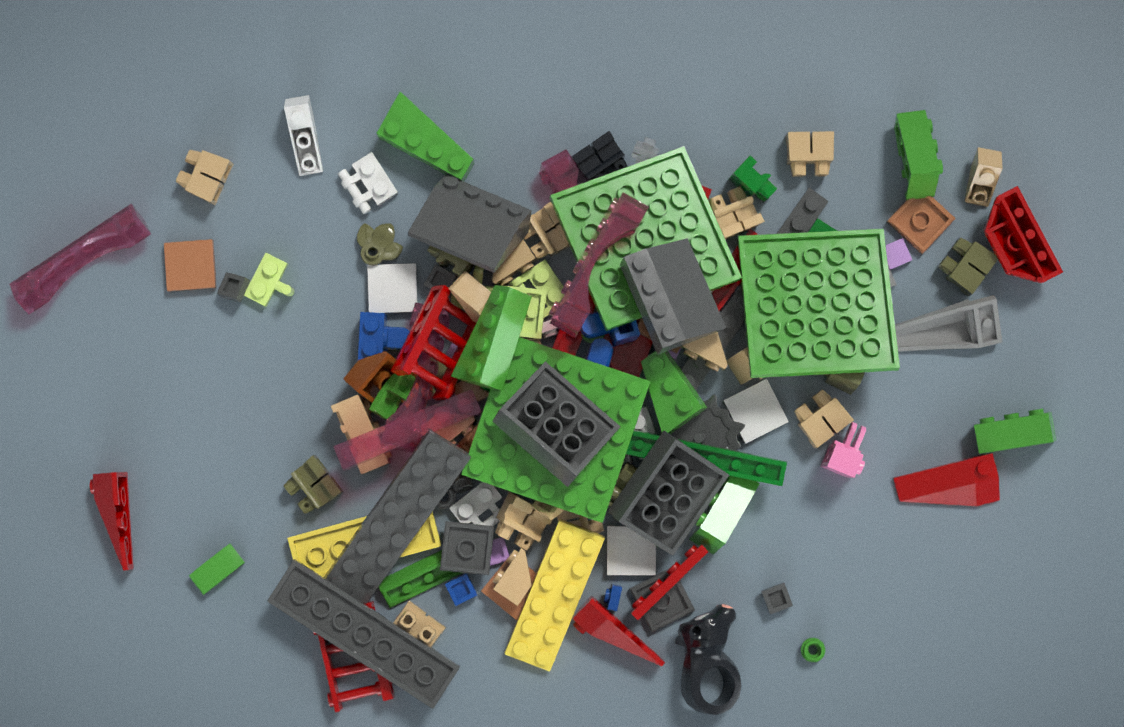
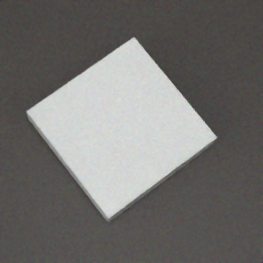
M416 263L367 265L369 312H418Z
M767 379L723 400L732 420L745 424V428L740 432L745 444L789 422Z
M607 526V575H656V545L626 526Z

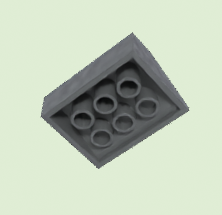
M446 174L431 191L409 229L408 236L495 273L529 233L532 210Z
M688 238L646 248L623 257L620 263L621 270L658 355L726 329Z
M546 361L499 409L492 421L567 487L621 427Z
M664 430L608 512L617 521L673 556L729 474Z

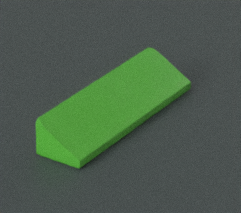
M442 550L386 576L379 585V589L389 608L463 572L440 570Z

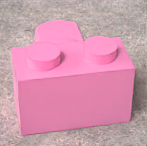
M851 422L843 443L834 440L832 444H829L820 467L847 478H855L856 474L860 475L865 461H862L864 455L858 449L865 435L866 427L860 426L852 446H850L857 428V423Z

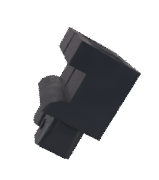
M610 131L593 141L591 146L589 144L571 157V161L587 182L604 176V172L610 168L615 172L628 167L624 160L625 154L620 150Z

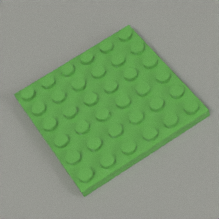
M684 146L550 195V201L606 331L642 318L620 267L623 257L646 248L688 238L710 291L737 282L742 278Z
M884 229L738 236L750 378L898 371L900 369Z
M519 337L503 390L490 389L468 453L471 459L463 468L461 475L603 523L650 381ZM545 361L621 426L569 487L563 484L492 422L499 409Z

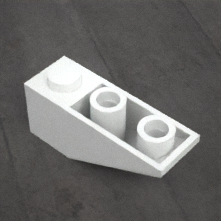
M309 95L285 99L284 110L299 176L323 172Z

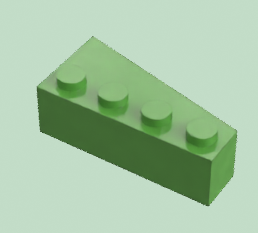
M399 92L376 133L379 139L441 173L465 182L475 164L474 159L403 93Z
M495 285L451 377L472 385L502 391L532 296L511 287Z

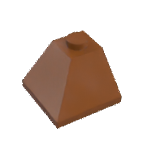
M386 351L360 359L343 379L359 394L373 403L381 388L394 374L391 372V369L396 359ZM411 373V375L414 376L415 378L418 377V376L415 375L414 373Z

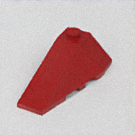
M985 453L893 478L900 502L980 506L1000 500L999 475L993 453Z
M128 473L93 474V479L90 480V492L94 494V500L123 571L134 569Z
M592 595L573 615L572 619L575 621L573 626L582 634L587 632L593 637L657 665L663 666L665 664V661Z

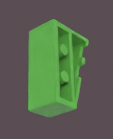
M925 110L897 113L894 130L898 155L902 157L904 170H901L902 178H907L908 182L905 198L909 200L912 198H926L927 196L934 197L939 175L943 173V164L941 159H937L938 144L936 139H932V120L927 119Z
M1043 409L1028 411V416L1019 417V413L1004 415V420L995 421L994 417L979 419L980 424L974 425L979 454L1056 441L1052 412L1044 413Z

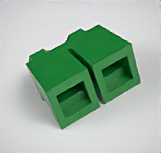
M750 155L728 179L737 187L741 186L748 197L755 195L764 203L777 188L768 180L771 174L765 173L760 175L753 168L757 161Z

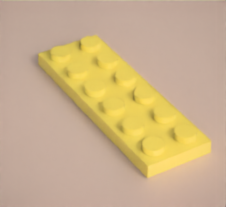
M433 511L400 557L442 546ZM367 516L288 537L293 560H298L324 577Z
M562 519L558 520L505 649V655L550 672L603 545L605 536Z

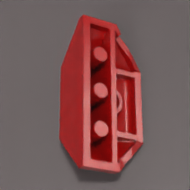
M1016 186L998 195L994 200L983 231L1005 273L1038 283H1044L1063 273L1019 187Z

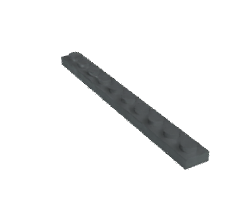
M808 188L776 234L808 232L829 201L811 188ZM742 284L720 313L726 329L718 332L723 351L745 321ZM689 357L681 370L694 389L697 390L711 369L705 366V360L699 357L697 360Z

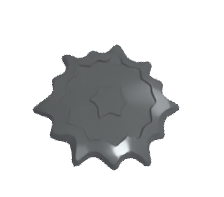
M713 394L707 401H703L707 409L671 434L677 439L737 451L741 447L737 436L745 428V424L731 420L728 410L718 407L717 396Z

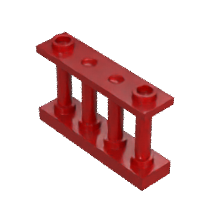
M446 285L433 286L391 369V372L398 376L414 373L437 388L433 396L435 400H448L454 394L455 384L458 379L451 377L476 325V322H473L466 312L449 301L448 296L451 291ZM442 309L468 325L462 337L439 322L438 317ZM432 330L457 346L452 358L428 343L427 339ZM422 351L447 367L442 379L418 365L417 359Z
M374 601L364 603L375 610ZM318 635L330 692L327 693L330 707H334L335 712L342 710L341 702L374 694L382 695L383 701L391 700L395 697L392 682L378 673L379 681H376L374 685L339 693L336 678L372 669L361 662L334 668L331 654L342 652L343 650L333 644L328 645V641Z

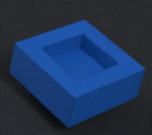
M467 573L445 583L455 606L478 595Z
M612 584L611 589L606 588L603 603H608V610H618L622 586Z

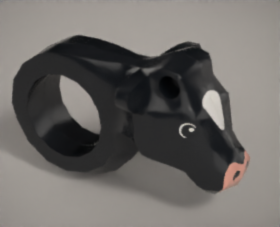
M727 604L717 605L710 612L696 616L689 622L682 623L678 629L680 638L676 637L675 642L677 645L685 647V659L681 676L682 696L687 705L693 710L709 715L722 714L731 709L739 699L742 687L737 666L723 652L729 628L736 619V612ZM711 667H715L723 677V689L718 699L708 703L701 694L700 682L704 673Z

